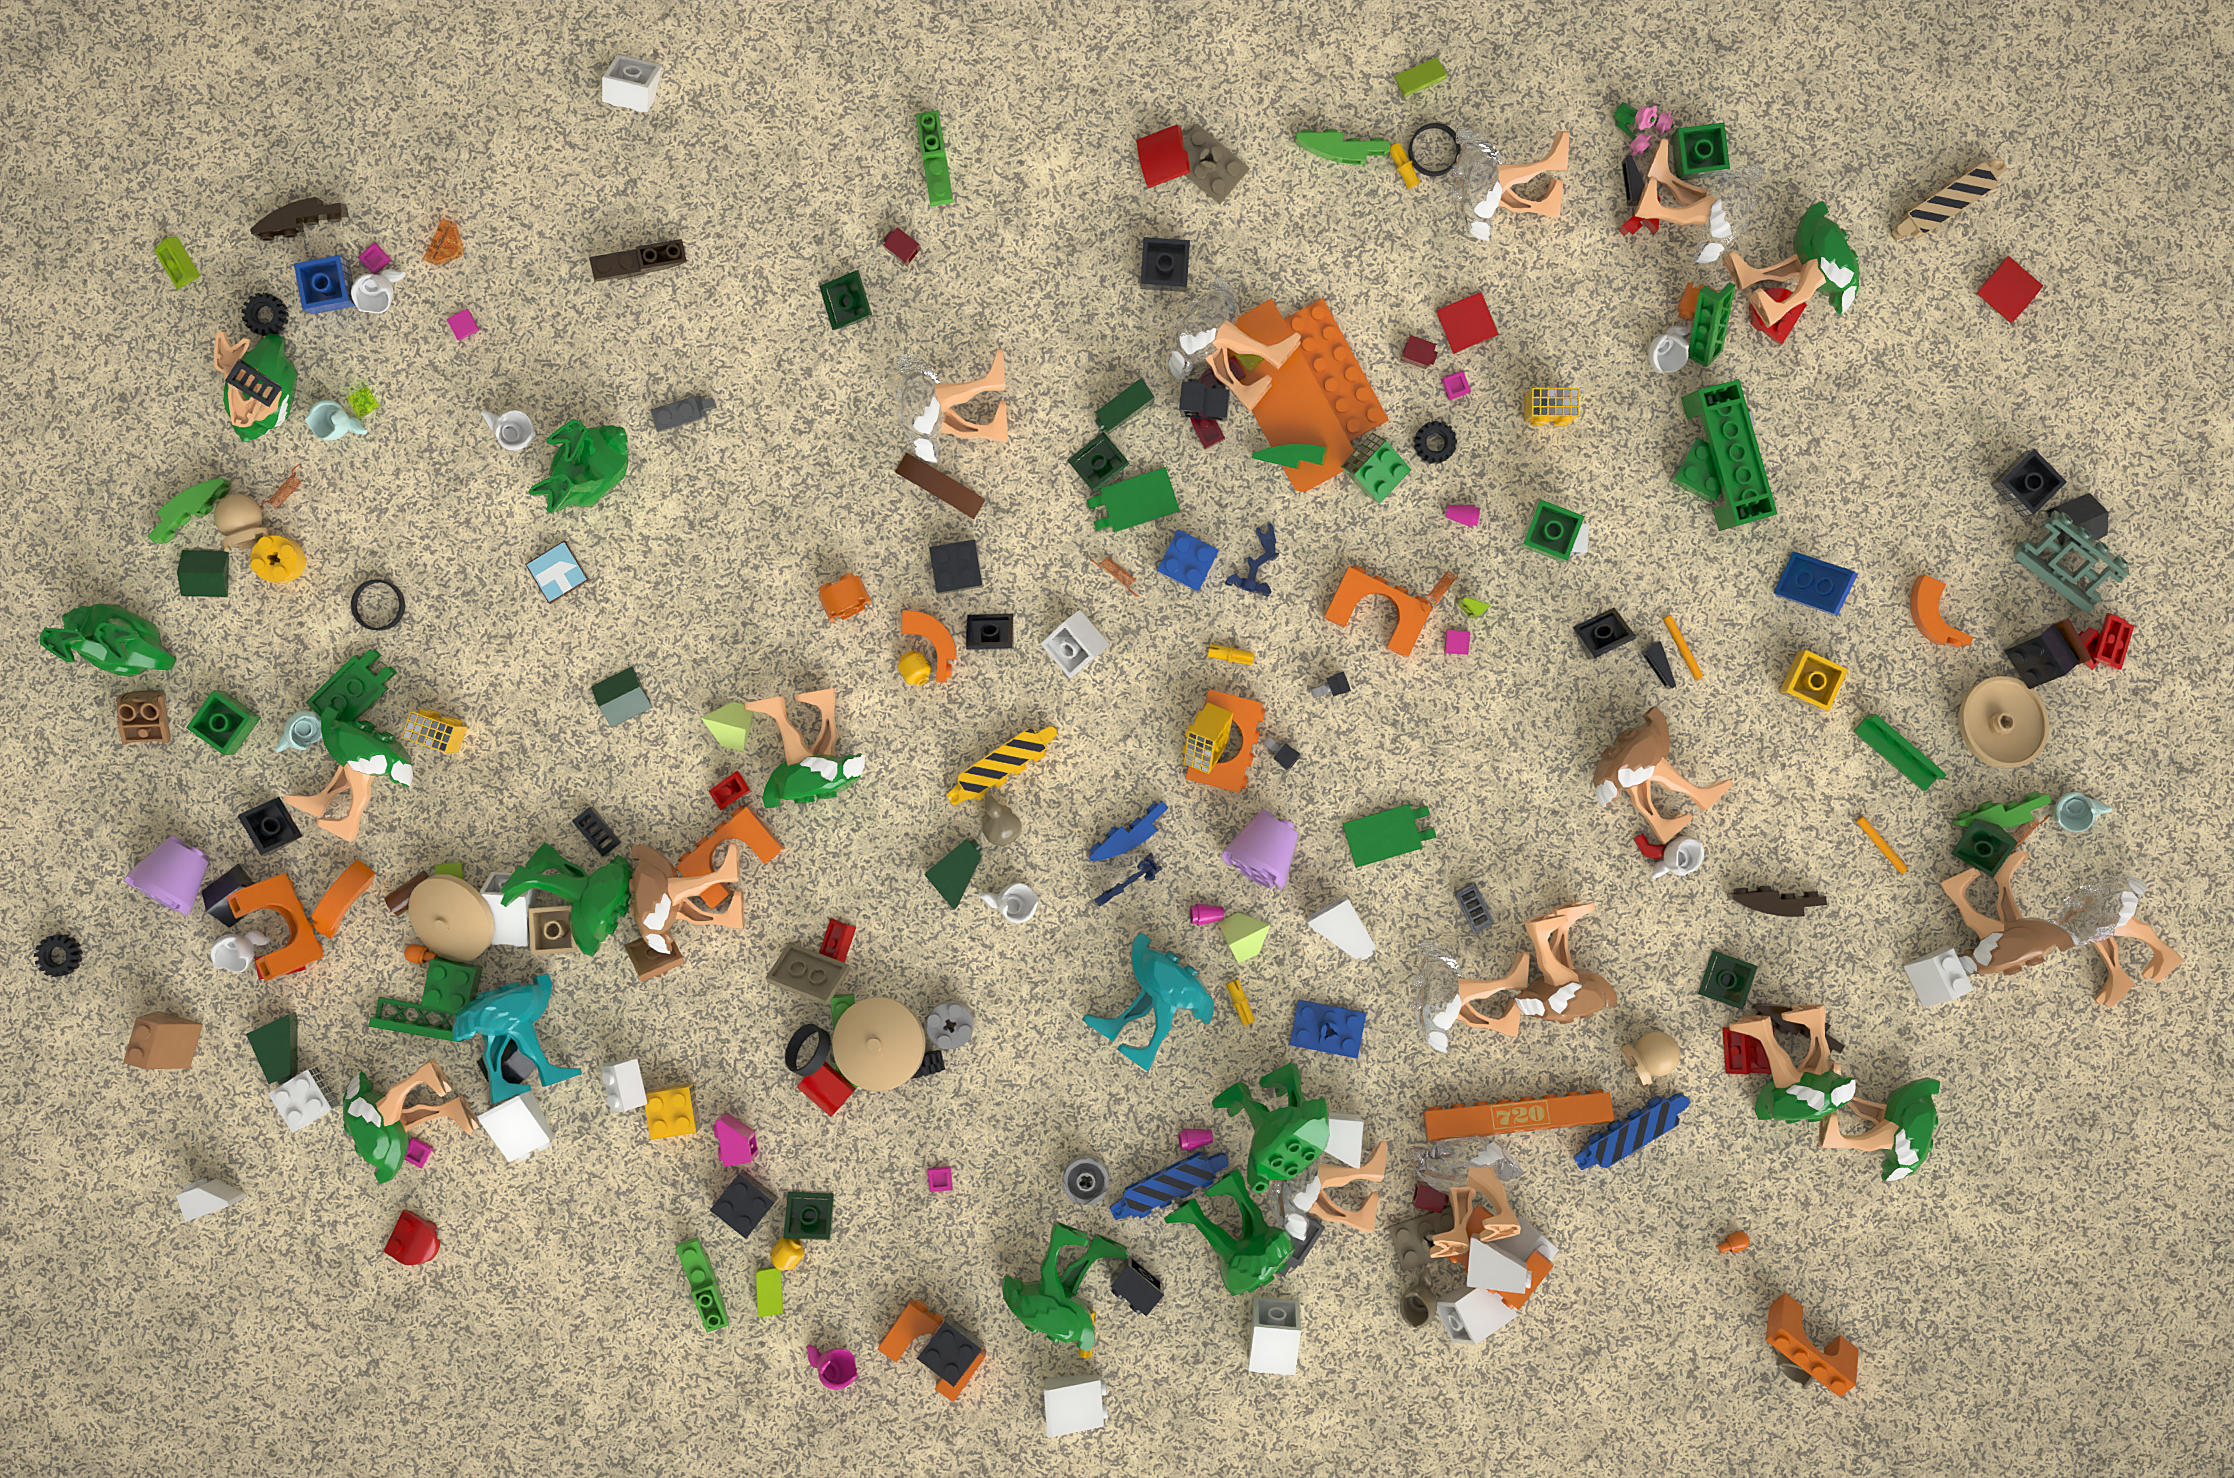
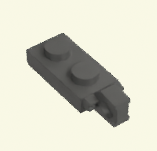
M694 396L651 409L650 411L656 431L659 433L702 420V418L707 417L705 411L715 409L717 406L713 398L702 400L701 396Z
M1306 1213L1303 1216L1307 1222L1304 1233L1305 1240L1303 1241L1290 1235L1295 1251L1292 1257L1285 1262L1287 1267L1279 1272L1284 1277L1291 1267L1296 1269L1297 1266L1302 1264L1325 1229L1324 1225Z

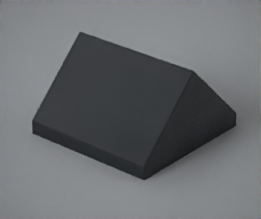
M2091 493L2046 511L2049 518L2054 510L2060 514L2062 512L2067 514L2073 520L2072 523L2088 530L2092 535L2091 538L2094 540L2108 535L2109 512ZM2062 529L2061 533L2057 536L2060 545H2063L2071 538Z
M1615 607L1573 627L1588 660L1597 658L1636 639V635Z
M1013 614L967 615L966 650L1014 649Z
M280 797L237 816L261 856L272 855L302 837Z
M240 864L235 865L201 891L206 912L228 928H231L248 914L235 918L226 897L235 891L254 884Z
M511 1038L501 1056L502 1078L506 1082L520 1084L536 1068V1065L532 1060L520 1053L516 1042ZM481 1057L477 1064L489 1083L488 1070L483 1057Z

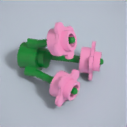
M1625 102L1619 105L1614 114V119L1618 121L1616 127L1622 129L1633 140L1629 146L1634 151L1631 154L1632 157H1635L1638 153L1643 155L1648 152L1651 147L1649 142L1653 136L1649 135L1646 137L1642 133L1637 137L1627 125L1632 126L1636 122L1639 125L1638 128L1643 130L1645 127L1649 129L1656 122L1655 130L1660 131L1662 136L1664 131L1669 132L1670 128L1674 127V118H1671L1672 111L1669 114L1662 112L1658 118L1656 114L1657 107L1654 105L1651 108L1642 106L1639 110Z

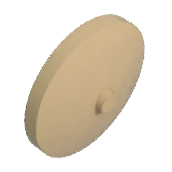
M1996 676L1977 683L1966 693L1959 710V728L1966 746L1980 761L1995 768L2012 769L2032 762L2043 751L2049 736V717L2042 699L2034 689H2028L2026 684L2019 679L2008 676Z
M438 874L428 877L412 891L409 899L410 921L420 940L431 951L451 961L466 962L477 958L488 949L494 937V919L486 900L472 885L452 875Z
M888 997L863 999L850 1006L836 1024L832 1039L834 1059L842 1074L854 1085L869 1091L894 1089L910 1080L922 1063L925 1053V1035L922 1025L915 1013L898 1000Z

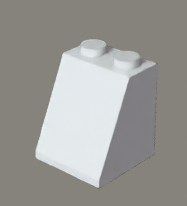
M491 872L479 892L489 905L494 919L495 931L492 945L509 944L521 947L528 946L530 942L528 909L535 908L536 888L524 892L507 907L500 904L504 896L501 890L513 873Z
M1345 896L1304 919L1311 928L1354 959L1360 958L1364 960L1374 954L1372 950L1376 949V946L1349 899Z
M532 1091L514 1096L477 1116L508 1162L515 1159L520 1162L531 1156L530 1151L537 1148L538 1152L548 1148L551 1146L550 1141L555 1138Z
M1328 1112L1330 1136L1324 1151L1346 1164L1360 1169L1364 1123L1359 1114Z
M1473 1233L1470 1241L1467 1287L1525 1294V1289L1531 1286L1532 1271L1527 1270L1528 1264L1491 1241L1481 1242L1479 1234Z
M1467 1284L1436 1299L1437 1313L1454 1343L1477 1345L1518 1316L1514 1308L1510 1309L1501 1301L1503 1297L1497 1292L1492 1294L1483 1288L1467 1287Z
M1254 1297L1248 1357L1249 1371L1295 1375L1301 1336L1300 1301Z
M1101 1374L1045 1378L1044 1398L1047 1437H1055L1104 1426V1419L1108 1418L1107 1404H1103L1102 1396L1106 1395V1381H1101Z

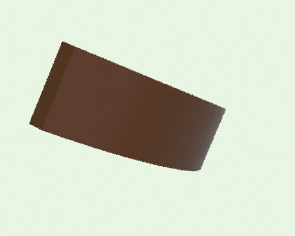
M908 453L904 455L895 471L896 474L921 487L972 519H975L985 502V499Z

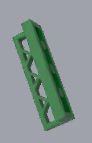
M1731 282L1719 293L1706 286H1703L1698 293L1688 358L1705 367H1708L1723 351L1736 286Z
M1867 714L1853 731L1923 792L1936 779L1943 780L1947 775L1877 714Z
M378 997L376 1015L370 1017L369 1027L454 1041L453 1027L448 1020L457 1013L423 1006L418 1003ZM383 1004H392L397 1013L392 1017L382 1016ZM398 1006H404L405 1008L400 1010ZM409 1007L415 1008L420 1017L414 1021H409L402 1012ZM432 1011L437 1012L443 1021L437 1025H432L425 1016ZM443 1023H445V1024L447 1025V1027H443V1026H440V1025H442Z

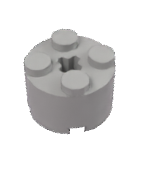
M947 1000L939 1003L927 1019L928 1035L932 1042L941 1049H956L963 1046L970 1039L974 1031L975 1019L971 1009L964 1003L956 1000ZM948 1019L951 1022H956L954 1030L951 1027H946Z
M1080 1154L1072 1158L1066 1165L1063 1175V1188L1068 1198L1075 1203L1085 1205L1095 1204L1104 1198L1109 1187V1170L1105 1162L1093 1154ZM1082 1176H1090V1183L1087 1181L1082 1182Z

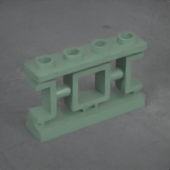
M2054 510L2051 513V517L2044 521V526L2050 532L2037 545L2028 538L2023 544L2020 543L2014 549V558L2085 613L2089 614L2095 608L2094 604L2101 600V594L2095 589L2109 576L2120 583L2123 577L2126 578L2129 575V563L2119 555L2116 557L2109 552V547L2102 541L2096 542L2092 539V535L2088 530L2072 523L2073 520L2063 512L2060 514ZM2061 529L2071 536L2063 545L2054 540L2061 533ZM2046 547L2055 552L2048 559V563L2038 556ZM2071 548L2088 559L2074 573L2058 562ZM2098 557L2108 564L2100 574L2091 569L2098 562ZM2083 575L2091 580L2085 587V592L2075 585Z

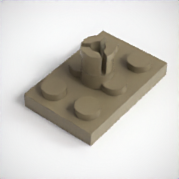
M1198 124L1183 139V146L1188 152L1190 173L1185 174V176L1220 205L1250 168Z
M789 942L765 978L769 984L828 1006L849 973L850 966Z
M1451 1205L1446 1208L1444 1207L1442 1214L1432 1211L1388 1226L1403 1272L1446 1258V1256L1432 1258L1430 1257L1429 1250L1435 1246L1432 1239L1434 1235L1454 1229V1216Z

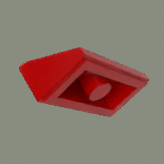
M830 918L819 954L845 963L856 926Z

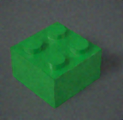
M213 690L186 728L221 754L235 755L261 717L227 692Z
M441 957L430 959L421 1005L458 1013L470 1001L476 1000L483 966L451 961Z

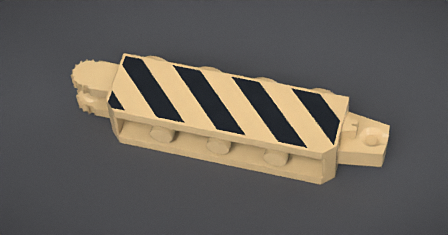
M1999 157L1988 163L1985 161L1979 166L1975 162L1963 170L1965 175L1958 179L1955 175L1943 183L1946 188L1940 192L1936 188L1925 195L1926 201L1922 204L1916 201L1905 209L1907 213L1901 217L1903 222L1891 231L1893 239L1900 240L1910 233L1913 237L1921 238L1995 189L1998 185L1997 178L2008 169L2003 160Z

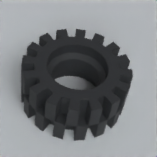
M264 292L263 294L255 293L256 297H248L250 302H244L243 305L247 307L242 309L241 313L245 314L242 320L246 322L245 326L251 329L250 331L261 336H267L268 334L278 335L279 330L283 331L285 329L283 325L288 323L286 317H289V313L286 312L287 307L283 304L282 300ZM265 306L271 307L273 310L272 320L268 323H261L258 319L259 310Z
M1428 422L1417 431L1414 437V450L1416 449V454L1424 462L1427 461L1429 464L1444 462L1453 455L1457 448L1456 433L1452 431L1450 425H1446V422ZM1439 434L1443 438L1444 446L1440 451H1432L1428 448L1427 438L1429 435Z
M66 934L48 936L46 939H42L39 942L41 945H37L35 948L39 950L37 953H34V957L39 959L34 961L35 965L40 964L41 967L38 970L40 972L45 971L44 975L60 977L74 972V969H78L80 966L78 962H82V958L79 955L83 954V952L78 949L81 945L74 942L75 938H69V935ZM55 947L63 948L66 953V960L62 964H57L52 960L51 953Z
M941 1050L924 1053L922 1063L911 1079L925 1077L945 1070Z

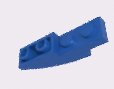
M1154 801L1146 809L1148 814L1143 819L1138 816L1129 825L1131 828L1129 832L1123 826L1118 829L1115 825L1106 834L1108 839L1101 844L1098 841L1089 850L1091 853L1088 857L1090 861L1115 857L1149 839L1158 831L1152 823L1168 809V806L1163 801L1159 804Z

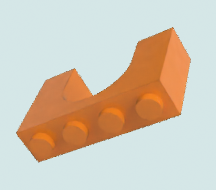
M1359 566L1347 567L1323 618L1344 628L1361 598L1369 594L1383 595L1394 604L1397 611V623L1385 648L1405 658L1409 657L1430 614L1429 611L1432 610V606L1428 605V603H1423L1429 601L1418 595L1415 598L1407 595L1408 590L1396 585L1393 588L1386 585L1387 580L1377 575L1372 578L1366 575V570Z
M1208 689L1204 707L1207 703L1233 712L1232 721L1240 729L1242 745L1234 758L1227 762L1216 763L1209 774L1188 766L1185 779L1240 793L1241 789L1246 788L1248 776L1245 775L1246 767H1251L1254 754L1250 752L1252 744L1257 745L1260 731H1257L1256 728L1258 721L1263 722L1266 709L1262 708L1263 703Z
M740 806L731 814L733 818L727 824L723 821L713 829L715 831L714 835L710 838L707 836L702 838L696 844L698 848L694 852L690 853L688 851L678 859L680 863L676 868L683 877H698L715 872L712 863L713 853L716 847L726 839H738L745 842L764 864L769 863L785 847L750 806L745 808ZM719 882L708 887L699 896L712 910L729 897L732 892L724 882Z
M286 873L245 887L226 897L235 918L260 909H270L282 915L289 926L290 934L286 946L255 961L265 982L324 957L322 945L316 940L313 934V926L307 920L303 912V904L297 899L293 890V883Z
M1479 1203L1474 1208L1465 1229L1469 1243L1473 1233L1480 1235L1486 1229L1482 1221L1494 1216ZM1470 1249L1463 1254L1446 1256L1453 1263L1460 1262L1465 1266L1464 1271L1468 1274ZM1534 1249L1524 1261L1528 1264L1527 1270L1532 1271L1531 1286L1525 1289V1294L1486 1289L1492 1294L1497 1292L1503 1297L1501 1301L1510 1309L1515 1307L1517 1310H1520L1554 1266V1263L1537 1249Z
M1784 1293L1769 1307L1765 1341L1837 1396L1842 1397L1856 1386L1859 1349L1839 1335L1825 1347L1824 1353L1819 1351L1810 1342L1803 1330V1306Z
M911 1299L885 1335L877 1350L897 1363L912 1340L923 1334H932L945 1317L939 1313L934 1315L928 1311V1306L918 1299L916 1301ZM983 1345L982 1351L954 1387L940 1377L936 1383L935 1390L954 1402L986 1357L987 1351L984 1350L985 1346Z

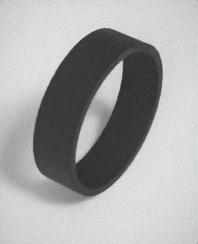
M1429 123L1420 127L1413 135L1408 149L1409 159L1413 161L1412 165L1418 172L1426 176H1441L1449 172L1457 163L1461 152V144L1457 134L1449 126L1442 123ZM1431 128L1441 129L1453 138L1457 152L1455 161L1448 168L1441 171H1430L1421 167L1415 160L1412 151L1413 141L1424 130Z
M378 579L369 580L362 583L354 591L351 599V611L355 620L361 626L376 631L388 630L397 625L402 619L405 611V600L400 589L391 582ZM374 583H384L390 586L397 594L399 600V610L394 620L388 625L379 628L367 625L361 619L357 609L359 595L367 586Z
M806 1024L799 1028L787 1045L785 1051L786 1067L803 1077L810 1076L818 1071L825 1062L830 1050L831 1040L829 1033L815 1024ZM818 1032L819 1041L813 1057L806 1065L798 1069L797 1055L803 1042L811 1034Z

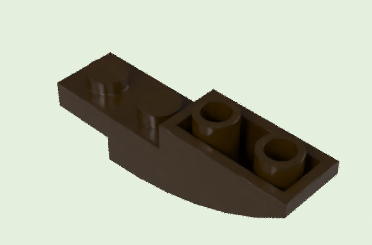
M317 197L306 198L289 203L269 213L250 229L252 235L260 238L261 241H271L275 239L274 236L283 235L284 238L297 237V233L304 232L303 223L313 226L318 225L320 220H327L328 222L342 221V217H349L348 208L341 203L324 205V202Z
M682 239L637 246L633 250L589 257L594 282L614 278L621 280L687 263Z
M1757 886V891H1748V888H1734V893H1727V897L1739 905L1776 916L1804 917V907L1827 905L1826 896L1818 895V891H1805L1804 896L1796 897L1795 893H1782L1780 898L1779 891L1771 889V886Z
M1754 1003L1752 1008L1758 1011L1756 1015L1770 1016L1771 1020L1777 1024L1775 1028L1783 1034L1787 1035L1790 1032L1797 1035L1799 1032L1811 1040L1810 1029L1806 1025L1782 1019L1781 1014L1792 1011V1007L1770 1003ZM1825 1022V1038L1830 1054L1832 1051L1840 1054L1845 1046L1826 1033L1831 1025Z

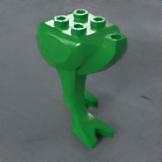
M572 419L552 433L546 440V443L550 445L562 444L552 458L549 471L550 478L533 485L528 492L532 496H546V510L549 514L559 512L570 505L593 507L626 476L629 450L625 429L614 425L586 428L580 421Z
M101 603L90 607L81 606L74 608L62 615L64 629L44 628L40 635V645L60 659L69 663L75 662L71 651L73 649L86 662L101 670L119 676L133 677L142 674L148 669L171 670L177 659L162 647L160 632L155 624L115 604Z
M544 842L529 859L526 866L519 865L503 886L501 893L504 896L500 904L507 907L521 894L532 888L542 889L563 898L571 905L568 918L576 945L583 954L594 957L600 948V942L605 941L608 934H614L618 926V919L620 916L624 917L630 908L628 904L631 898L629 880L632 879L633 869L625 858L617 855L614 860H610L609 864L598 868L588 876L582 867L567 861L553 847ZM554 868L561 872L560 874L553 875L542 874L546 870Z
M1291 1062L1263 1076L1259 1080L1260 1087L1275 1088L1277 1097L1288 1093V1107H1279L1270 1112L1266 1105L1252 1099L1249 1086L1242 1082L1235 1083L1212 1100L1214 1108H1228L1227 1113L1229 1117L1237 1115L1243 1108L1247 1112L1255 1131L1248 1157L1247 1182L1251 1189L1259 1194L1269 1188L1270 1180H1290L1310 1166L1325 1150L1330 1136L1329 1113L1325 1098L1306 1101L1301 1091L1299 1069Z
M1238 1168L1218 1178V1181L1206 1189L1204 1193L1208 1197L1225 1194L1234 1197L1242 1214L1240 1240L1233 1239L1223 1228L1212 1223L1204 1215L1195 1198L1182 1202L1177 1206L1176 1210L1164 1218L1167 1224L1185 1222L1194 1224L1221 1258V1278L1226 1290L1232 1296L1245 1291L1251 1293L1260 1284L1263 1286L1269 1284L1275 1278L1273 1276L1274 1273L1277 1274L1287 1267L1285 1262L1292 1257L1295 1251L1291 1236L1286 1229L1283 1230L1275 1226L1269 1227L1264 1221L1262 1211L1251 1199L1246 1189L1244 1178Z
M1054 1221L1048 1250L1040 1266V1281L1035 1280L1023 1283L1018 1277L1004 1276L1002 1283L1003 1299L1016 1317L1026 1325L1025 1328L1033 1333H1038V1331L1045 1333L1049 1340L1059 1343V1341L1065 1343L1078 1341V1348L1090 1352L1095 1343V1326L1086 1304L1077 1297L1079 1286L1085 1273L1097 1259L1105 1257L1128 1259L1130 1253L1126 1251V1246L1102 1235L1094 1234L1086 1253L1079 1259L1069 1263L1063 1274L1059 1276L1056 1265L1060 1248L1064 1245L1088 1246L1090 1240L1086 1238L1087 1233Z

